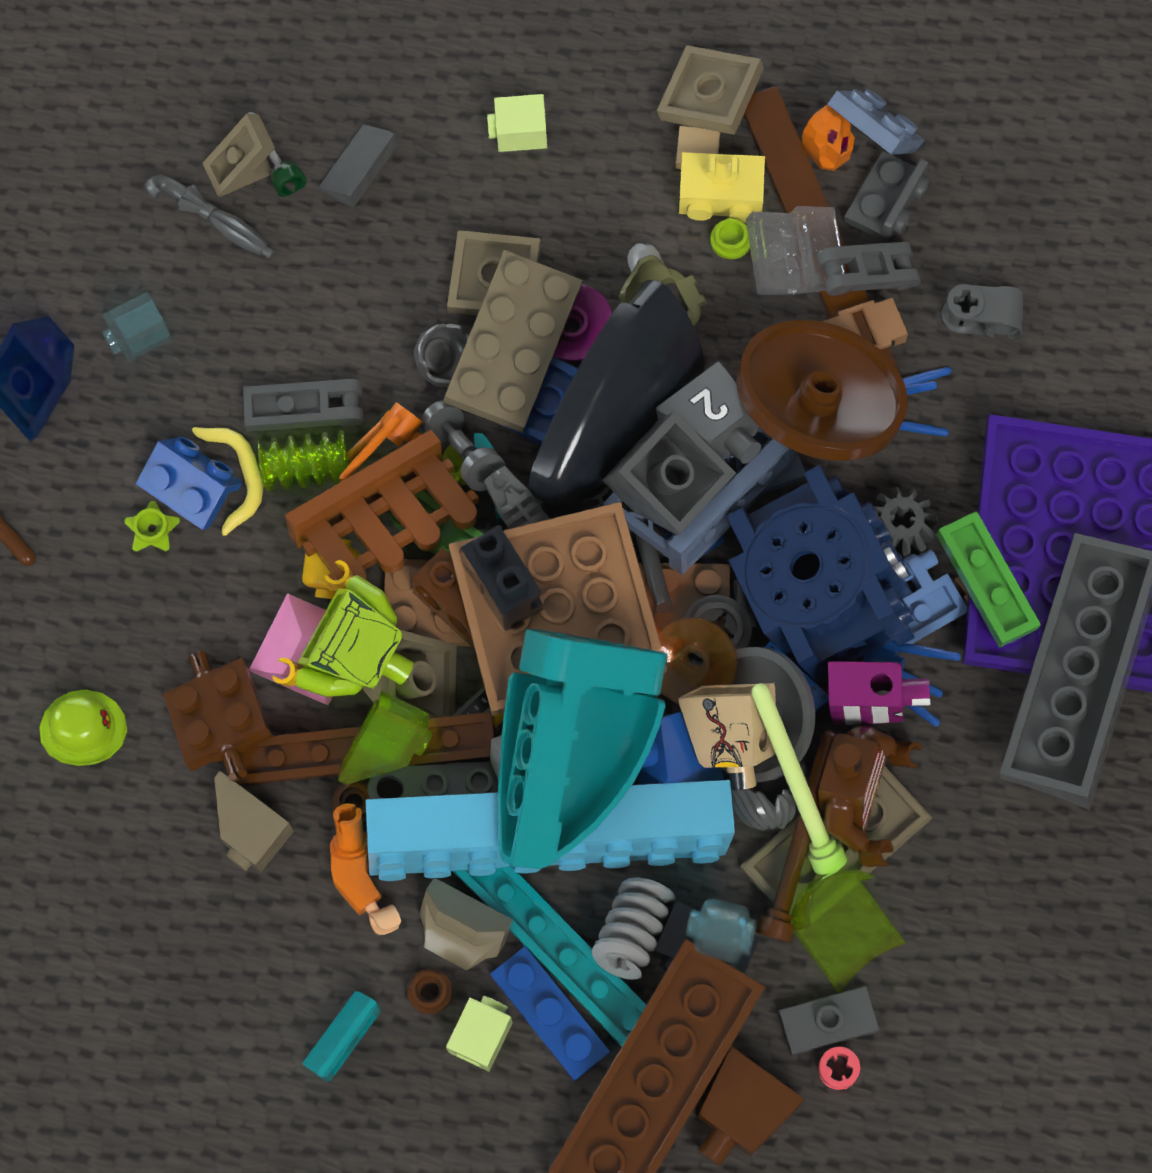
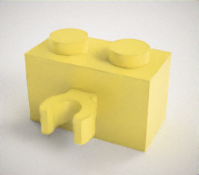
M682 152L679 214H687L693 220H708L712 215L729 216V219H738L742 222H749L754 217L761 218L765 156Z

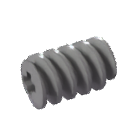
M628 878L621 883L618 890L619 895L615 897L611 905L612 910L609 911L605 919L606 925L601 928L598 935L599 940L595 942L592 948L593 958L601 968L612 975L624 979L636 980L642 978L638 967L648 965L650 956L647 952L655 949L657 943L654 937L660 936L663 931V926L660 922L668 919L670 913L667 907L673 906L676 900L674 893L669 888L645 878Z

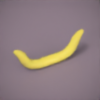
M194 427L192 431L198 438L207 442L226 443L236 451L247 486V496L243 504L227 517L222 526V535L226 536L237 526L252 517L261 504L263 484L259 467L250 443L242 434L229 428Z

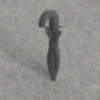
M161 174L151 176L145 183V189L153 199L157 200L161 192L164 191L178 201L177 206H180L179 210L198 213L205 220L211 221L213 226L229 241L253 253L264 255L270 260L274 257L276 251L270 248L268 243L253 228L240 218L217 210L211 203L206 202L195 184L187 188L171 177Z

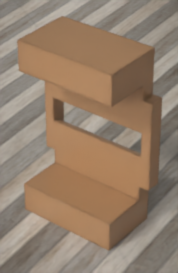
M893 298L877 303L871 300L839 311L838 316L822 321L843 327L861 336L852 313L862 310L876 343L875 346L880 350L890 347L892 345L891 342H893L894 346L905 343L908 336Z

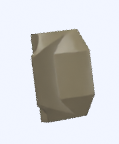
M436 878L432 880L426 889L419 913L423 924L424 948L466 971L485 959L499 955L513 922V919Z

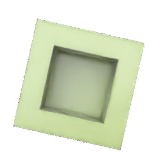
M543 94L494 98L495 113L487 114L489 139L497 138L499 152L547 148Z
M483 996L481 1002L470 997L446 1046L448 1053L489 1072L513 1023L511 1016L505 1014L508 1007L487 996Z

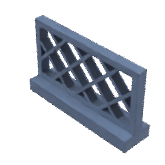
M758 426L755 436L766 442L761 447L758 455L742 467L741 461L732 453L723 459L726 463L736 464V474L680 535L674 534L667 541L653 531L652 521L635 512H628L623 508L627 526L631 531L668 557L669 566L683 575L731 527L727 515L740 508L747 511L795 462V450L779 443ZM613 493L603 502V506L618 502L622 503L623 501Z

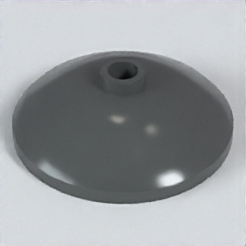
M764 647L741 648L722 657L711 668L702 686L774 683L776 707L796 757L800 762L810 746L815 726L814 700L809 684L801 670L785 655ZM776 754L754 766L756 782L771 781L784 776ZM721 767L727 773V768Z

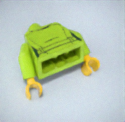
M336 561V566L345 572L344 576L339 580H332L328 575H324L328 585L336 591L332 601L299 661L296 663L283 657L277 660L290 666L289 676L285 679L272 676V679L283 686L297 685L300 689L324 697L355 695L363 687L374 689L382 675L402 685L410 675L414 663L395 652L403 633L396 628L397 616L389 600L381 589L359 575L353 576L352 571L344 561Z

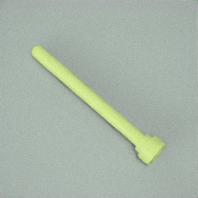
M762 683L756 684L751 691L753 700L811 839L807 852L811 866L817 874L833 873L841 869L847 862L843 846L838 839H835L833 835L828 834L768 686Z

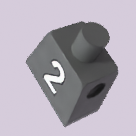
M719 362L715 363L656 407L658 420L676 411L722 459L732 453L742 463L746 464L751 462L760 452L761 444L753 438L758 431V426L749 416L740 400L737 383Z

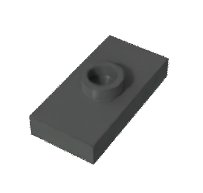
M866 986L781 1009L778 1012L791 1056L879 1031Z

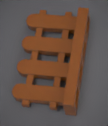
M429 430L285 514L289 537L297 548L303 547L308 557L316 553L330 571V574H328L330 579L339 580L344 576L345 572L340 570L335 564L336 561L342 560L349 566L353 576L359 575L367 580L364 570L376 563L387 573H395L402 569L405 560L401 548L411 542H414L423 551L436 549L441 543V534L438 526L450 520L459 529L473 527L477 522L475 504L479 500L473 489L465 493L450 473L454 472V465L448 458L443 461L441 441L432 430ZM425 488L440 506V509L431 514L426 512L414 496ZM388 510L391 511L404 528L403 531L394 536L389 533L378 518L379 515ZM352 531L367 550V552L357 558L352 555L341 540L342 537Z

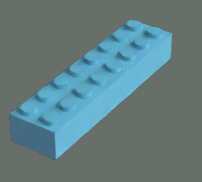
M730 780L631 785L618 805L599 827L575 848L551 865H559V869L563 871H575L584 869L586 867L585 863L603 862L606 868H623L629 866L630 861L648 860V864L652 866L673 864L675 858L692 857L694 863L718 861L719 856L726 854L735 834ZM498 793L366 800L370 876L379 875V879L383 881L402 880L406 878L407 873H424L426 878H445L450 876L451 871L469 870L470 875L486 876L496 873V868L510 866L502 861L499 854ZM512 866L516 873H534L541 870V868Z

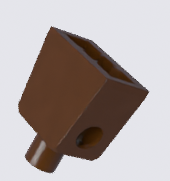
M732 1047L699 1113L698 1119L712 1128V1130L697 1151L719 1167L734 1146L751 1157L800 1107L804 1098Z

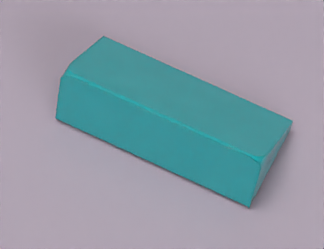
M355 991L304 1060L303 1065L325 1082H330L380 1014L381 1008L379 1004L372 998Z

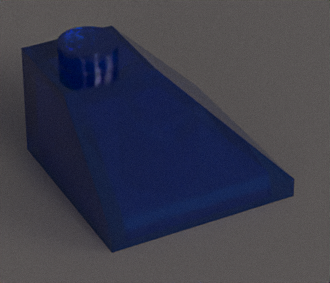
M49 316L13 323L0 345V408L30 442L39 436L71 382L74 344Z

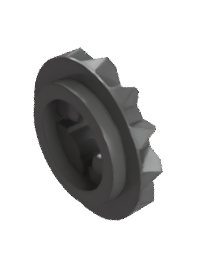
M710 595L700 598L688 608L682 621L681 633L686 649L691 650L700 661L706 660L716 664L728 653L748 647L752 634V625L747 611L737 601L722 595ZM722 615L725 616L723 631L728 636L726 638L718 636L715 641L713 640L709 644V630L704 625L709 624L713 626L717 621H720Z

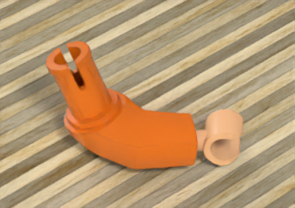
M342 804L333 813L336 835L330 842L333 884L359 916L367 911L371 927L376 934H388L399 928L401 923L399 913L393 904L382 909L378 908L376 903L379 902L382 895L368 873L367 833L363 831L362 811L359 807L355 810V804Z

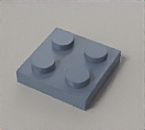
M857 89L853 91H836L828 103L831 108L890 154L914 153L924 141L922 137L915 133L918 129L916 124L901 114H897L896 117L884 108L886 101L869 89H866L865 92Z

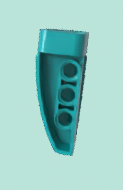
M526 628L519 670L530 674L518 672L510 674L503 718L498 782V846L500 858L503 862L515 867L545 868L581 843L599 827L618 805L639 774L661 724L665 701L659 699L658 695L661 693L667 653L593 638Z

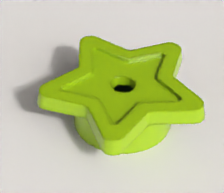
M151 501L147 508L140 511L136 516L127 517L125 524L135 533L132 549L137 552L153 545L163 551H168L170 549L168 533L179 524V517L164 515L156 501ZM150 525L156 526V530L154 532L148 531V527Z

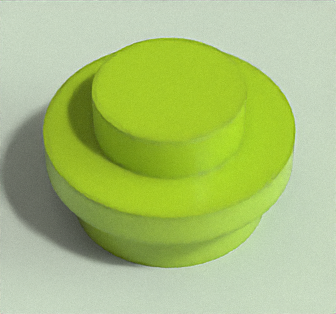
M725 219L713 228L710 237L711 247L718 256L724 259H738L744 256L751 247V231L746 224L738 219Z

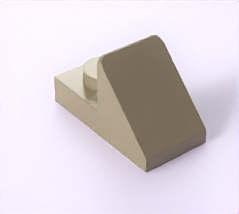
M246 114L202 163L218 197L271 175L272 169L267 157L275 147L259 114Z

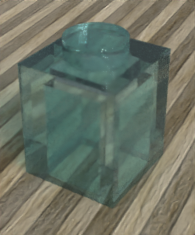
M148 292L102 314L109 329L102 333L113 354L121 351L127 363L172 341L167 326Z

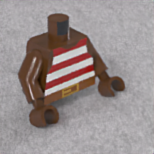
M860 725L850 730L847 735L836 733L819 785V813L826 830L853 851H859L860 862L863 866H888L889 864L883 859L882 853L893 852L892 843L888 839L868 840V834L865 832L886 762L885 757H888L892 766L916 768L918 765L910 760V751H922V746L918 742L895 740L894 737L875 728Z

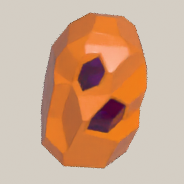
M826 105L808 121L802 135L803 148L820 169L835 171L850 160L855 137L851 132V123L829 105Z

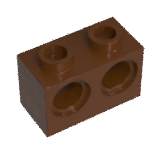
M442 547L412 577L413 594L475 649L451 554Z

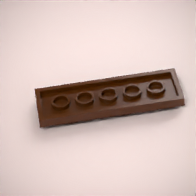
M686 939L548 1173H656L761 996L765 986Z

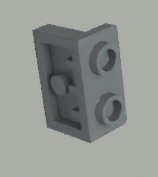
M882 151L847 211L844 222L886 243L889 242L894 232L902 234L912 215V212L907 210L913 198L921 201L930 184L931 179L926 177L929 162L921 159L916 167Z

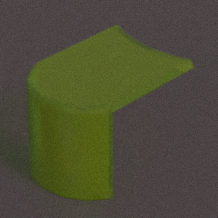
M860 870L837 871L825 874L809 882L798 894L792 911L794 933L838 993L843 992L849 981L868 962L878 955L906 943L861 882L872 879L875 876Z

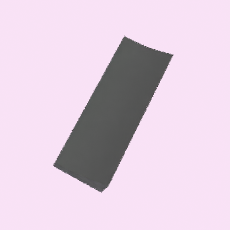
M1077 533L1074 534L1001 767L1000 777L1002 780L1050 794L1090 810L1152 605V551Z

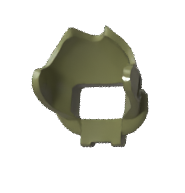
M654 255L641 258L621 289L619 295L621 303H628L642 283L647 280H656L664 285L674 283L688 308L686 313L693 326H695L700 319V306L705 305L707 301L704 295L700 296L695 286L697 282L694 276L690 275L685 278L678 271L667 268Z

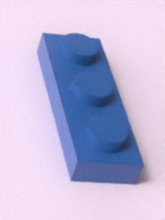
M526 946L490 974L491 978L574 1082L610 1054L608 1048Z

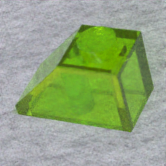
M380 691L341 763L338 781L347 785L407 767L413 755L421 756L430 741L432 732L427 730L429 714L386 692Z

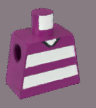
M828 662L829 708L832 726L904 721L903 706L930 705L929 678L902 679V666L900 663ZM880 691H887V692H889V693L886 694V695H878V694H876V693H878V692H880Z

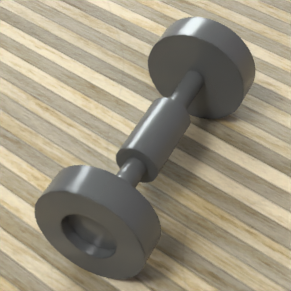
M444 400L435 402L426 409L422 416V430L425 433L432 430L441 443L449 441L464 459L461 466L463 480L473 490H487L483 481L492 473L505 466L504 460L492 448L477 449L461 431L465 418L459 408L444 403Z

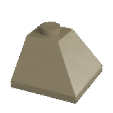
M400 630L403 636L395 652L413 661L414 664L410 675L402 685L382 675L374 689L366 687L362 689L383 715L409 721L453 716L456 708L457 646L445 643L442 640Z

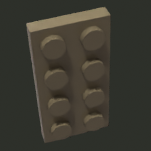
M504 250L445 394L444 403L523 433L579 292L582 280Z

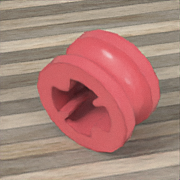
M833 1047L826 1051L819 1061V1077L831 1089H847L854 1084L859 1076V1059L848 1048ZM837 1056L846 1058V1067L852 1071L851 1076L846 1079L842 1075L841 1081L831 1078L832 1069L826 1066L827 1061L832 1058L836 1062Z

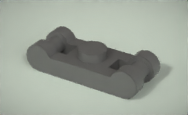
M909 242L837 246L821 250L816 255L820 268L825 269L828 278L824 283L829 296L840 295L848 291L886 288L903 290L918 286L921 283L918 269L913 268L910 258L913 257V252ZM847 264L850 273L844 274L841 265Z

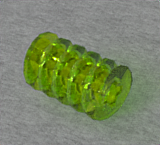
M344 430L339 431L336 443L331 442L327 432H322L319 445L314 444L310 434H305L301 447H298L293 435L288 436L285 448L280 447L276 437H271L268 450L263 449L258 439L260 475L267 492L274 491L277 479H279L284 490L291 489L294 477H296L301 488L308 487L311 475H313L318 487L325 485L328 473L335 485L342 482L339 476L348 467Z

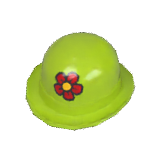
M79 690L69 692L57 698L44 712L39 731L41 744L49 756L64 764L85 766L94 765L111 758L123 745L127 734L125 714L116 701L100 692Z

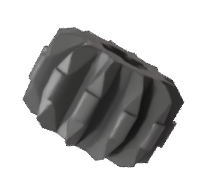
M896 487L892 489L891 499L882 493L878 494L875 500L877 506L873 507L878 516H881L893 537L890 541L896 550H900L901 556L903 558L909 556L911 550L919 555L926 550L925 542L934 541L936 532L931 527L937 524L938 517L936 514L927 513L931 506L929 499L917 503L915 501L917 497L915 489L908 493V497H902L900 489ZM894 519L899 523L907 520L909 522L908 528L903 525L893 526Z

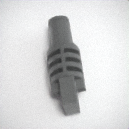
M506 466L498 469L483 481L498 510V514L509 529L550 519L530 490Z

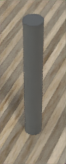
M634 533L655 609L658 613H667L673 608L657 549Z

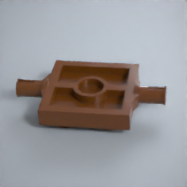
M197 651L198 658L194 653L189 657L195 678L163 693L164 700L187 767L193 771L211 762L224 761L229 780L238 781V774L241 778L247 775L240 753L245 751L251 744L272 734L249 667L243 658L212 670L207 653L205 651Z

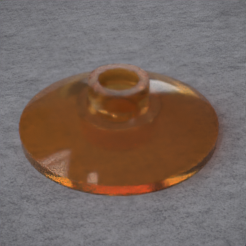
M683 618L670 623L658 633L662 652L667 653V671L664 673L661 693L667 698L679 704V697L701 686L732 685L737 672V654L731 639L719 626L701 618ZM690 652H698L702 655L703 664L701 666H694L690 663L688 658Z

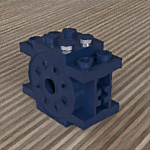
M818 465L804 473L808 481L806 484L749 515L743 508H740L727 515V518L744 551L730 559L729 562L764 635L787 657L795 656L798 664L821 687L829 684L828 662H853L892 640H895L900 646L915 638L908 625L915 621L903 599V597L912 593L905 580L911 576V572L901 554L897 553L890 540L893 537L881 516H878L870 502L863 505L854 492L850 494L847 489H844L836 474L829 478L821 466ZM838 588L839 593H832L833 589Z

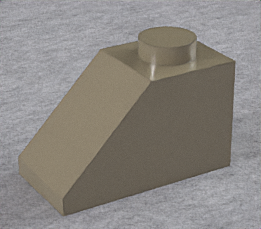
M219 771L214 780L220 837L225 846L230 849L225 856L245 872L252 866L261 873L294 830L288 821Z

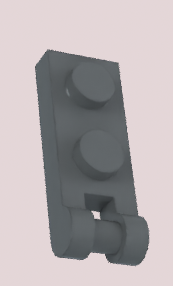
M340 379L243 387L245 429L247 432L336 425L343 427L364 424V410L359 407V398L363 395L362 382L357 379ZM330 398L342 399V407L330 408Z

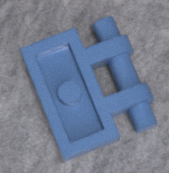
M931 549L918 556L911 554L903 558L911 572V576L905 580L906 582L912 581L917 588L916 592L903 598L915 621L908 624L915 637L906 642L909 644L915 643L967 613V606L948 573L933 581L927 572L928 569L938 564L937 557Z

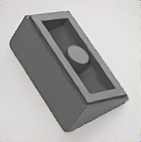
M363 124L320 184L319 190L353 209L398 146L396 134L388 130Z

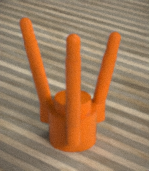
M396 402L390 411L387 410L381 420L346 453L345 459L352 460V462L341 473L339 479L344 481L356 472L385 438L400 447L404 441L409 443L421 436L417 430L423 422Z

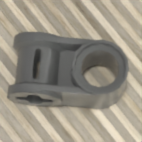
M959 284L947 296L946 304L941 311L942 323L951 332L959 334L987 335L991 338H994L995 334L1008 335V339H1015L1022 335L1024 292L1010 286L988 287ZM960 305L964 306V311L967 313L961 312Z

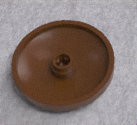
M792 320L771 325L760 331L750 340L737 369L736 383L738 394L744 408L753 421L779 443L811 457L834 461H848L874 455L893 441L907 413V390L899 371L892 361L879 348L862 336L830 323L813 320Z

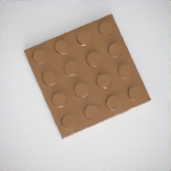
M621 502L504 530L505 535L541 590L539 598L543 603L542 611L507 631L503 630L484 599V594H481L461 561L460 547L477 537L449 544L492 716L504 713L510 674L513 672L530 674L519 670L526 628L576 635L662 652Z

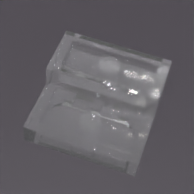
M796 206L791 213L752 211L746 218L757 295L801 294L826 290L824 282L828 278L825 269L820 268L816 255L826 248L841 246L835 208ZM842 264L841 267L845 274L844 264Z

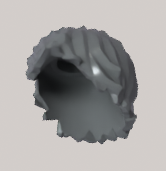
M800 761L799 764L808 784V766L805 765L804 761ZM785 776L771 781L757 782V785L750 789L731 790L734 812L749 827L762 831L775 828L784 829L788 823L799 815L798 807Z

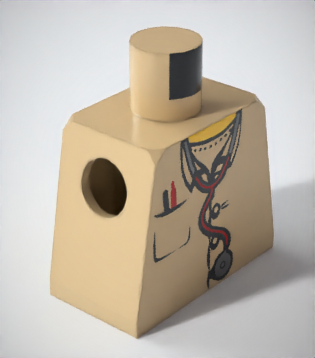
M764 683L768 686L776 705L774 683ZM756 684L701 686L678 698L699 764L703 767H726L731 790L738 791L755 787L757 782L754 766L775 755L751 694L752 688Z

